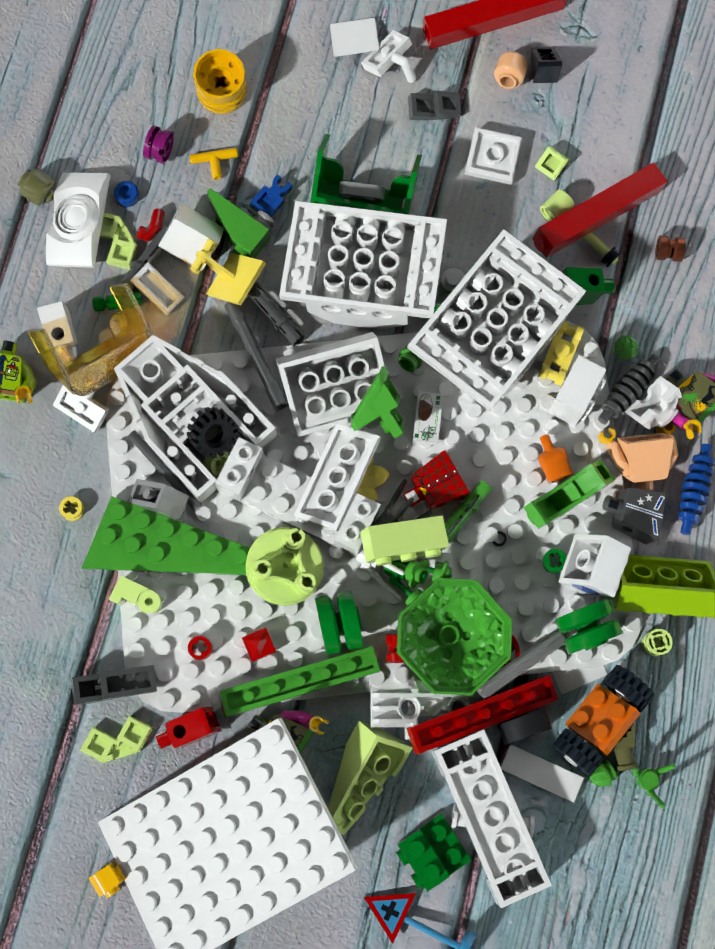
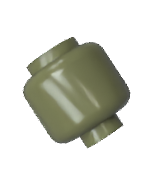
M38 168L32 171L28 169L18 182L20 194L37 206L42 205L44 202L49 204L54 198L55 180Z

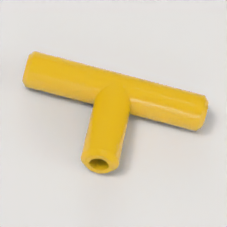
M237 148L190 154V163L210 162L212 178L219 180L222 178L220 160L237 158L238 150Z

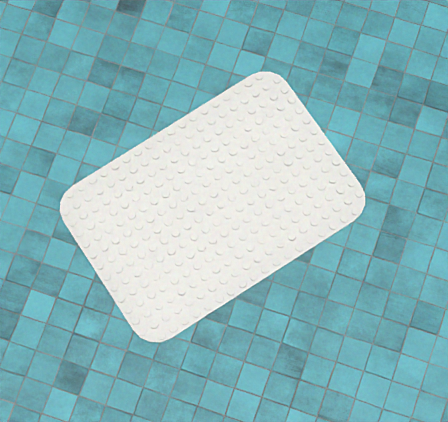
M568 321V324L577 327L576 324ZM584 329L565 378L578 355L606 369L598 343ZM418 332L377 336L384 366L389 372L388 377L400 395L399 405L396 409L405 422L403 434L395 439L391 433L386 434L379 422L382 420L381 417L358 429L381 437L373 455L372 465L381 466L389 472V477L385 483L375 488L378 500L375 502L381 504L377 518L385 510L402 480L407 479L403 491L388 516L390 514L394 516L407 502L403 494L415 488L411 481L412 475L440 452L446 450L470 492L475 488L479 480L487 483L493 490L479 506L480 510L472 514L461 530L450 541L449 547L441 551L440 556L417 558L412 561L420 563L425 559L428 561V566L435 568L437 561L442 563L448 561V567L452 568L451 574L453 575L450 579L477 580L512 619V635L519 644L520 655L553 632L559 631L555 619L593 603L610 599L614 612L612 615L601 619V624L617 620L621 625L623 634L608 640V643L587 651L583 649L570 655L564 644L521 675L599 667L618 661L633 648L642 627V612L615 610L611 597L581 594L558 582L562 570L558 573H550L545 570L542 564L544 554L550 549H560L567 557L575 534L608 535L631 547L629 555H634L632 538L614 529L611 525L613 513L602 508L603 501L607 495L616 497L618 492L624 490L622 475L606 450L607 444L600 443L597 437L598 433L602 430L604 436L610 438L607 430L609 428L615 430L613 418L606 424H602L598 420V417L603 412L602 404L609 395L608 381L606 380L601 392L594 400L595 404L584 422L579 420L576 426H573L548 413L561 386L554 384L555 381L548 378L544 380L538 377L551 345L550 342L518 384L489 411L425 361L414 372H408L400 367L398 364L400 351L408 347V344ZM563 333L561 339L571 342L572 336ZM342 340L260 349L286 398L276 358ZM247 350L189 355L203 361L213 369L223 372L276 428L277 436L262 448L265 456L312 477L335 427L297 437L289 406L280 411L274 410ZM553 364L550 365V369L559 372L560 367ZM605 372V374H604V376H603V378H605V379H607V374H606V372ZM117 377L108 393L106 406L109 409L106 415L111 491L113 497L128 502L137 479L172 486L128 438V435L135 430L144 439ZM418 391L444 394L438 445L412 442ZM351 422L343 424L344 426L352 428ZM218 424L211 426L207 430L205 440L209 441L217 436L220 430ZM235 429V430L238 432V437H240V438L246 440V439L241 435V433H240L237 429ZM549 434L554 448H565L569 464L574 473L572 476L589 464L601 459L615 481L593 497L581 502L559 519L538 529L536 525L530 522L527 512L523 507L572 477L570 476L564 480L548 484L546 475L539 464L538 456L544 452L540 437ZM187 441L184 445L204 465L205 456L199 453ZM230 443V445H229V447L231 448V450H230L229 452L226 451V450H223L224 452L228 453L229 455H230V453H231V451H232V449H233V447H234V445L231 444V443ZM218 489L202 502V507L196 512L186 503L184 513L180 520H177L249 548L259 536L271 529L279 527L294 528L219 492ZM477 496L473 499V501H472V502L468 505V507L464 510V513L468 510V508H469V507L473 504V502L477 499ZM459 500L433 509L429 517L443 515L445 524L462 502ZM422 501L409 507L398 521L414 520L428 511L425 503ZM460 517L456 520V522H455V523L451 526V528L447 531V534L451 531V529H452V528L456 525V523L460 520ZM497 531H502L507 536L506 543L501 547H497L492 543L493 541L496 543L504 541V537L498 534ZM311 535L309 536L317 543L323 556V577L318 588L310 597L294 605L281 606L263 600L254 592L247 576L117 570L118 579L120 576H123L156 592L162 599V608L155 615L145 614L137 605L126 600L120 606L125 669L154 665L157 692L138 696L143 702L160 711L177 713L192 712L201 707L211 706L214 709H222L224 707L219 692L221 690L370 646L374 648L380 668L379 673L281 702L371 692V689L412 688V686L408 685L409 680L419 679V677L406 663L386 662V654L389 652L386 645V635L398 633V614L407 607L405 603L408 596L396 585L389 582L390 576L384 574V566L371 568L403 597L402 601L396 599L368 572L361 569L362 564L356 561L355 556ZM549 555L548 558L551 560L549 565L560 567L561 564L558 562L560 557ZM429 573L425 583L417 584L415 588L409 587V581L401 579L400 582L412 592L418 588L424 591L433 583V574ZM351 590L355 607H358L361 619L363 648L349 650L346 646L344 635H340L342 647L340 653L326 655L315 598L328 595L332 600L334 611L338 610L336 599L338 593ZM266 627L276 653L252 663L242 637ZM573 630L562 634L565 638H568L578 632ZM196 636L206 637L212 644V653L205 660H196L188 652L189 641ZM199 641L198 645L193 646V651H197L195 655L199 656L202 651H207V646L203 645L204 641ZM515 650L511 653V662L515 658Z

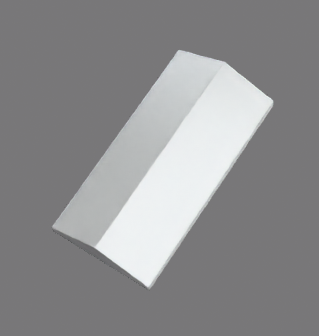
M336 423L294 516L321 529L338 532L381 437L361 430L354 431L353 428Z

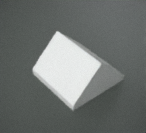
M181 203L158 246L192 265L197 258V251L202 250L207 239L217 244L210 254V257L219 245L224 228Z

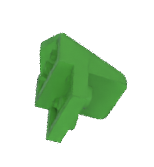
M385 366L381 367L380 372L355 412L351 414V426L356 431L381 417L382 420L379 421L381 427L386 434L391 433L395 439L403 434L405 422L396 409L399 405L400 395L388 377L389 372Z

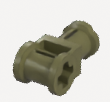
M634 723L613 748L617 764L614 766L615 771L632 770L634 767L639 768L638 764L635 763L633 752L636 729Z

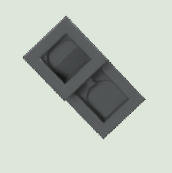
M436 91L434 95L411 93L408 97L410 120H443L461 116L460 93Z

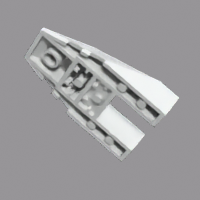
M154 335L148 338L114 368L146 443L200 503L217 489L215 485L217 479L184 445L189 440L187 432H191L187 426L194 423L190 419L192 416L196 419L199 417L196 412L201 410L205 413L204 408L209 407L211 410L212 407L223 410L235 421L234 423L237 424V430L248 442L261 448L277 436L276 428L223 372L217 371L206 365L203 361L185 354L180 349Z

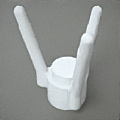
M362 546L356 557V561L362 564L360 568L368 572L396 599L402 601L403 597L371 568H377L376 562L366 563ZM391 563L382 565L400 575H405L404 570Z

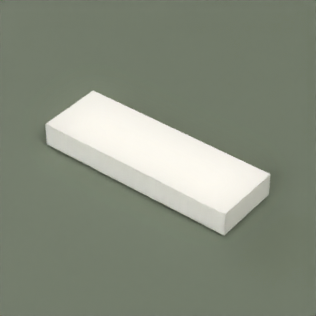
M509 744L500 766L502 771L573 803L584 777Z

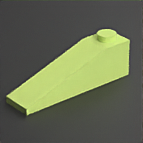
M358 721L346 743L328 810L342 835H345L365 812V804L374 794L379 796L384 790L381 786L391 775L395 777L399 773L413 748L408 743L379 727H371V724Z

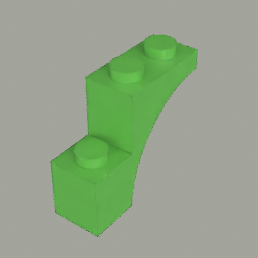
M600 459L589 464L580 472L541 497L531 501L523 508L527 512L530 522L540 529L559 519L581 502L593 497L614 482L615 479Z

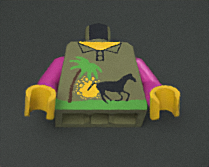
M676 369L666 378L667 381L680 389L682 398H678L676 409L679 411L671 422L681 430L686 431L688 439H693V431H698L701 434V422L715 410V376L696 371L687 379Z
M284 710L279 715L274 714L269 722L256 714L247 728L255 732L272 721L282 718L301 754L314 732L319 735L324 734L319 731L318 727L322 722L328 724V721L320 716H313L304 711Z

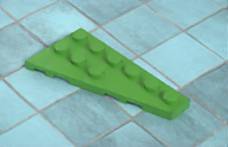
M111 496L82 569L246 576L245 564L250 548Z

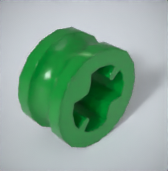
M550 549L542 558L543 567L550 573L560 572L564 567L567 558L566 554L560 549ZM549 555L560 557L558 560L561 564L560 567L549 565L551 562L550 558H548Z

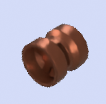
M659 235L655 249L656 260L670 258L672 261L682 262L685 253V238L676 237L669 239L668 236Z

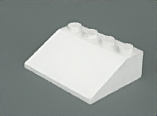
M373 332L276 358L297 437L335 427L336 423L343 425L351 422V414L355 412L380 372L381 367L384 366L378 337Z

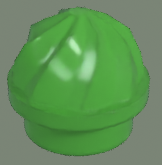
M623 335L615 342L614 354H617L618 360L638 356L637 349H639V345H637L634 338Z
M408 347L402 349L399 353L398 364L404 370L414 372L422 366V359L410 351Z
M608 760L602 761L590 776V781L598 787L610 786L612 781L617 779L616 772Z

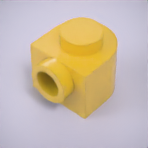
M113 861L88 879L99 897L105 894L106 898H109L121 890L119 884L127 878L121 871L120 865H116L115 861Z

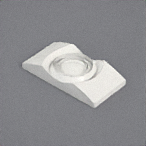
M63 172L54 192V215L46 233V263L48 266L95 267L110 181L108 173Z

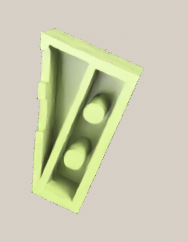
M443 515L368 526L360 532L366 563L376 562V566L387 565L395 560L407 562L417 558L437 557L441 555L442 550L449 547Z

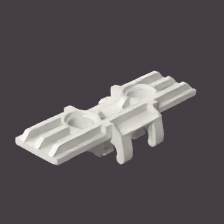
M419 679L409 680L408 685L412 686V689H371V727H403L405 739L410 740L406 728L418 724L417 717H437L452 711V704L456 700L460 701L463 706H466L484 698L477 691L473 695L433 694ZM408 700V713L404 715L401 706L404 701Z

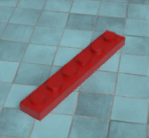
M545 675L406 729L415 754H421L559 699L551 676Z

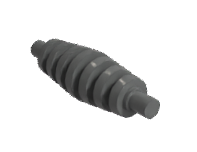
M652 354L648 360H640L617 381L607 400L602 404L603 412L598 417L600 423L606 424L611 418L617 419L636 400H639L657 372L655 366L660 361L659 356Z

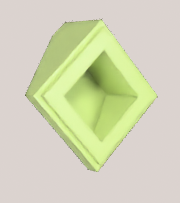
M548 146L535 165V168L555 181L570 162V159L554 147Z

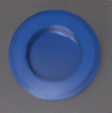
M123 181L116 185L114 197L120 206L131 207L138 202L139 191L134 183Z

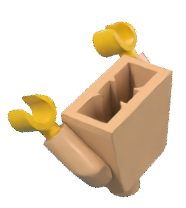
M672 422L666 425V429L656 426V433L621 437L617 438V442L613 440L616 436L613 428L607 430L610 438H606L602 430L597 436L600 443L607 444L606 450L620 474L630 481L638 483V489L654 491V480L666 479L669 470H671L678 458L675 437L671 435L675 431L676 426Z

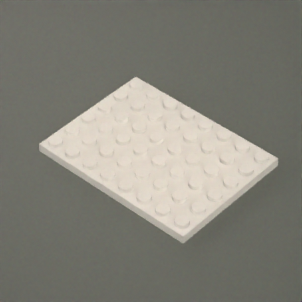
M282 718L272 721L98 822L117 865H120L121 871L127 878L125 879L127 887L156 949H214L358 870Z

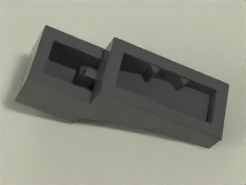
M154 665L71 678L74 706L157 692Z

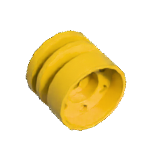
M224 49L207 51L198 58L194 65L193 78L199 102L203 107L217 114L230 113L239 108L246 98L247 89L242 61L236 54Z

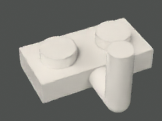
M394 30L379 44L378 51H372L361 62L365 70L379 77L396 63L402 67L409 83H413L417 79L410 60L403 56L412 45L409 37Z
M100 376L89 380L83 392L69 383L63 384L53 406L91 431H98L109 409L92 399L97 388L108 384V378Z

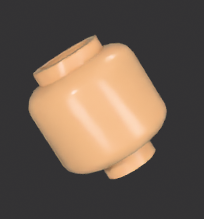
M517 52L503 53L499 57L494 70L495 80L501 87L506 89L520 86L527 73V60Z

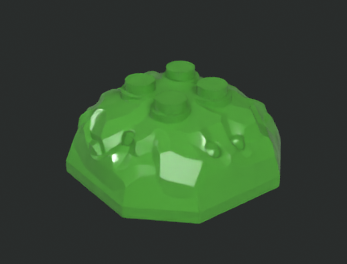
M437 578L398 614L397 654L433 694L473 695L511 659L512 619L477 580Z

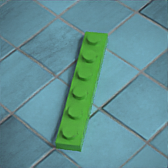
M370 646L219 692L226 717H230L379 673L380 668L374 648Z

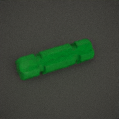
M131 292L129 295H126V293L107 295L106 298L98 296L92 299V305L96 312L105 311V308H108V310L128 308V305L139 307L142 305V297L140 292Z

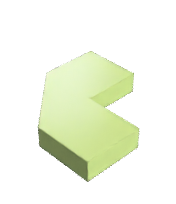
M104 212L100 238L112 241L106 262L108 265L130 270V264L135 260L138 246L122 218Z
M129 715L118 737L115 738L93 726L80 751L102 763L142 751L154 727Z

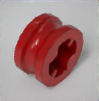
M196 636L189 641L188 652L196 660H205L212 653V644L206 637ZM199 641H204L203 645L207 646V651H202L199 656L195 655L197 651H193V646L198 645Z

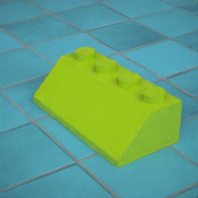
M629 555L628 562L620 579L619 588L616 591L615 597H611L615 610L623 612L632 611L648 614L658 613L674 616L715 618V571L710 561Z

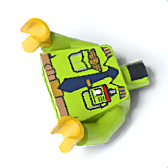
M3 341L0 351V399L25 403L27 398L28 403H32V393L36 385L32 369L22 357L15 356L17 343Z

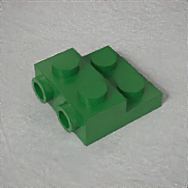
M439 814L397 843L400 849L396 851V854L404 866L408 863L411 865L415 872L411 877L419 890L425 887L427 892L471 861V858L442 814Z

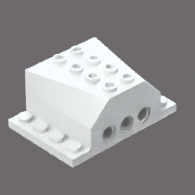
M295 201L279 294L280 300L306 303L307 312L334 324L384 330L408 325L409 316L430 319L435 310L447 219Z
M503 229L408 344V349L491 411L498 401L504 398L518 384L566 321L569 313L584 296L586 290Z

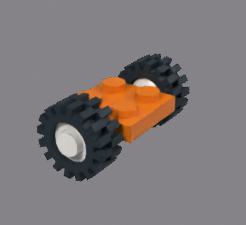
M616 665L603 681L610 691L597 684L565 723L568 729L565 728L552 744L553 748L564 759L587 776H591L604 760L591 745L605 755H608L638 718L639 712L644 710L655 695L652 689L648 688L647 684L620 665Z

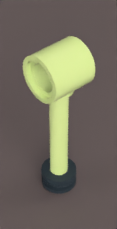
M557 190L540 207V211L548 221H551L574 208L575 204L566 192ZM592 232L583 237L603 256L601 262L605 261V264L607 263L606 267L615 264L618 261V257L622 254L620 251L618 253L615 251V246L610 250Z

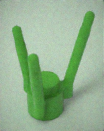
M675 764L666 765L655 770L648 768L638 770L634 767L632 776L636 777L637 785L641 789L646 790V794L660 808L664 809L666 806L654 792V789L660 783L659 775L675 769Z

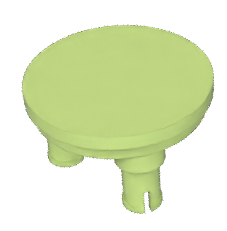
M290 527L274 528L259 536L250 547L245 564L246 576L254 592L263 600L281 606L294 605L310 597L318 588L324 572L323 556L317 543L303 530Z

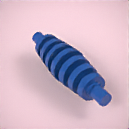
M703 443L700 453L693 456L692 462L694 464H690L688 469L690 473L686 474L684 479L686 482L682 484L681 489L684 492H681L680 499L684 502H680L679 509L683 512H679L678 519L682 522L680 533L683 535H690L692 526L699 523L700 516L698 515L703 513L704 507L702 506L706 505L708 500L705 496L710 495L711 489L709 486L712 483L710 477L713 474V469L710 467L713 466L714 460L710 457L712 446Z

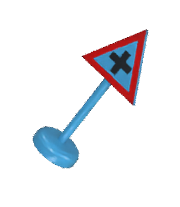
M417 893L364 897L392 944L403 922L455 949H471L476 939L477 933L467 931L461 943L407 916Z

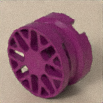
M153 125L145 139L143 148L144 158L149 160L154 158L156 162L165 164L172 151L174 132L167 129L162 131L161 127Z

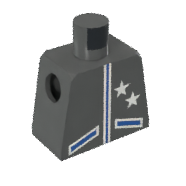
M627 488L618 492L616 497L607 495L603 501L602 508L613 513L611 525L614 529L643 544H649L659 540L667 494Z

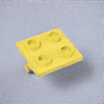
M207 239L202 250L197 251V258L189 269L195 274H199L206 263L218 274L206 294L210 297L241 306L266 263L262 260L230 253L224 265L221 266L210 257L217 244Z

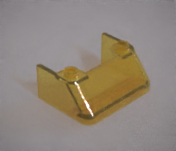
M128 283L109 287L121 309L114 313L108 322L113 337L73 360L67 350L62 347H54L45 329H31L27 331L45 366L73 395L86 396L118 378L114 368L148 338L154 335Z

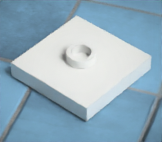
M475 127L464 174L512 185L523 137Z

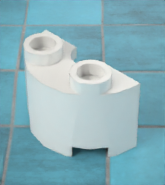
M660 376L649 386L647 397L641 401L636 400L625 411V413L647 429L655 426L661 428L666 426L679 411L676 409L678 398H682L680 389Z

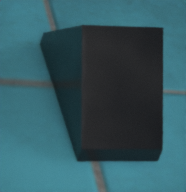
M531 48L533 83H557L562 68V59L556 48Z

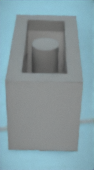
M137 479L128 502L166 517L180 520L186 509L189 496L167 484Z

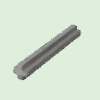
M559 631L553 632L497 671L477 692L482 698H488L564 645L566 638Z

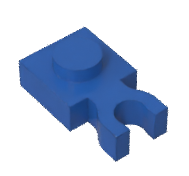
M277 174L273 179L271 188L264 185L249 203L250 207L256 212L259 210L263 211L272 218L284 204L282 196L287 195L293 189L292 184L288 182L285 187H279L278 184L282 181V178Z

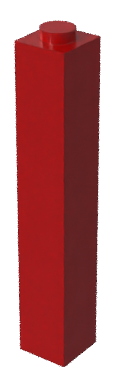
M478 0L425 16L423 31L431 50L563 10L566 0Z
M653 162L540 226L532 237L534 245L538 251L542 252L545 258H548L659 194L668 181Z

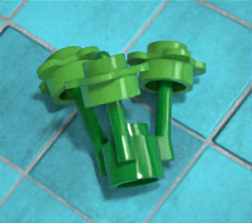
M425 559L420 563L417 561H392L391 564L404 570L405 575H400L386 567L384 568V574L390 576L389 582L396 585L408 596L405 603L407 606L423 591L419 588L414 592L410 591L400 582L401 579L409 581V587L415 588L417 584L425 583L429 573L433 574L432 582L437 578H452L453 576L451 574L452 568L448 567V561L444 563L437 561L435 568L429 567L428 561Z

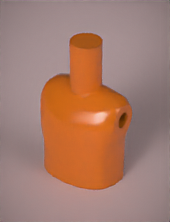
M549 434L541 436L540 441L544 452L539 454L538 461L546 475L548 484L572 476L574 473L569 464L565 448H554Z

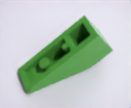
M209 188L207 191L209 202L224 228L234 252L239 255L255 258L270 240L269 229Z

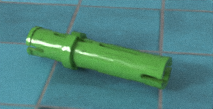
M479 480L469 495L461 499V505L445 523L447 533L460 517V520L447 534L449 543L472 514L480 510L479 506L488 494L492 492L493 489L484 481ZM477 496V499L473 502V504H472V505L468 508V510L464 513V510L468 507V505H469V504L473 501V499Z

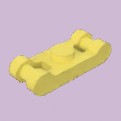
M568 321L564 322L551 342L538 374L539 378L544 380L548 378L555 381L554 384L562 386L584 332V327L579 325L575 327L568 324ZM563 333L572 336L571 342L561 339ZM553 364L560 367L559 372L550 369V365Z

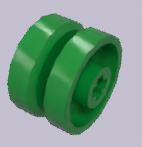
M351 590L338 593L336 597L338 610L334 611L332 600L328 595L315 598L326 655L340 653L342 648L340 635H344L346 646L349 650L363 648L361 619L358 607H355Z
M609 598L555 619L560 633H567L573 630L578 632L564 641L569 655L583 649L585 651L608 643L609 639L623 634L621 625L617 620L601 624V619L612 615L614 612Z

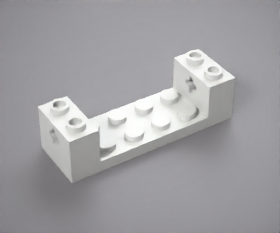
M238 437L215 482L219 492L294 528H298V530L301 529L303 532L357 557L363 546L360 532L368 526H373L381 504L357 493L338 532L321 529L296 518L294 513L311 477L265 456L261 447Z
M485 730L477 731L431 751L441 775L446 779L486 873L487 877L485 879L496 904L503 908L552 886Z

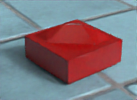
M266 627L242 637L252 663L276 653Z

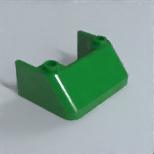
M325 134L318 149L310 203L409 215L422 155L417 154L411 176L399 175L393 179L390 190L385 189L383 202L343 198L338 196L339 182L348 180L343 179V165L336 159L327 158L330 135Z

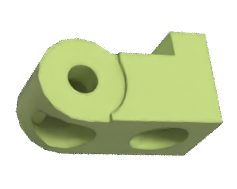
M120 576L109 597L111 602L120 606L124 600L131 602L147 615H155L162 608V599L156 592L123 576Z

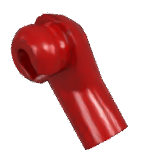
M158 208L154 209L148 228L140 226L137 231V238L144 240V242L151 241L162 228L165 212Z

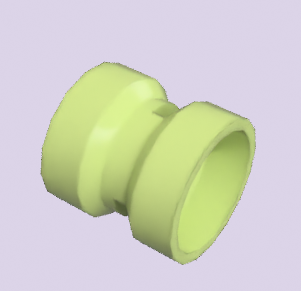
M663 629L652 630L646 633L641 640L643 652L651 657H658L668 653L673 645L671 635Z

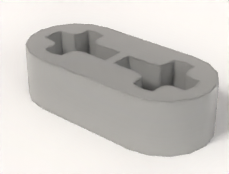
M342 181L339 182L338 196L348 199L383 202L385 188L379 185Z

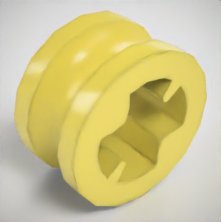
M68 496L61 501L59 511L67 520L76 521L83 516L84 505L78 498ZM68 504H78V508H75L77 510L75 514L71 512L66 513Z

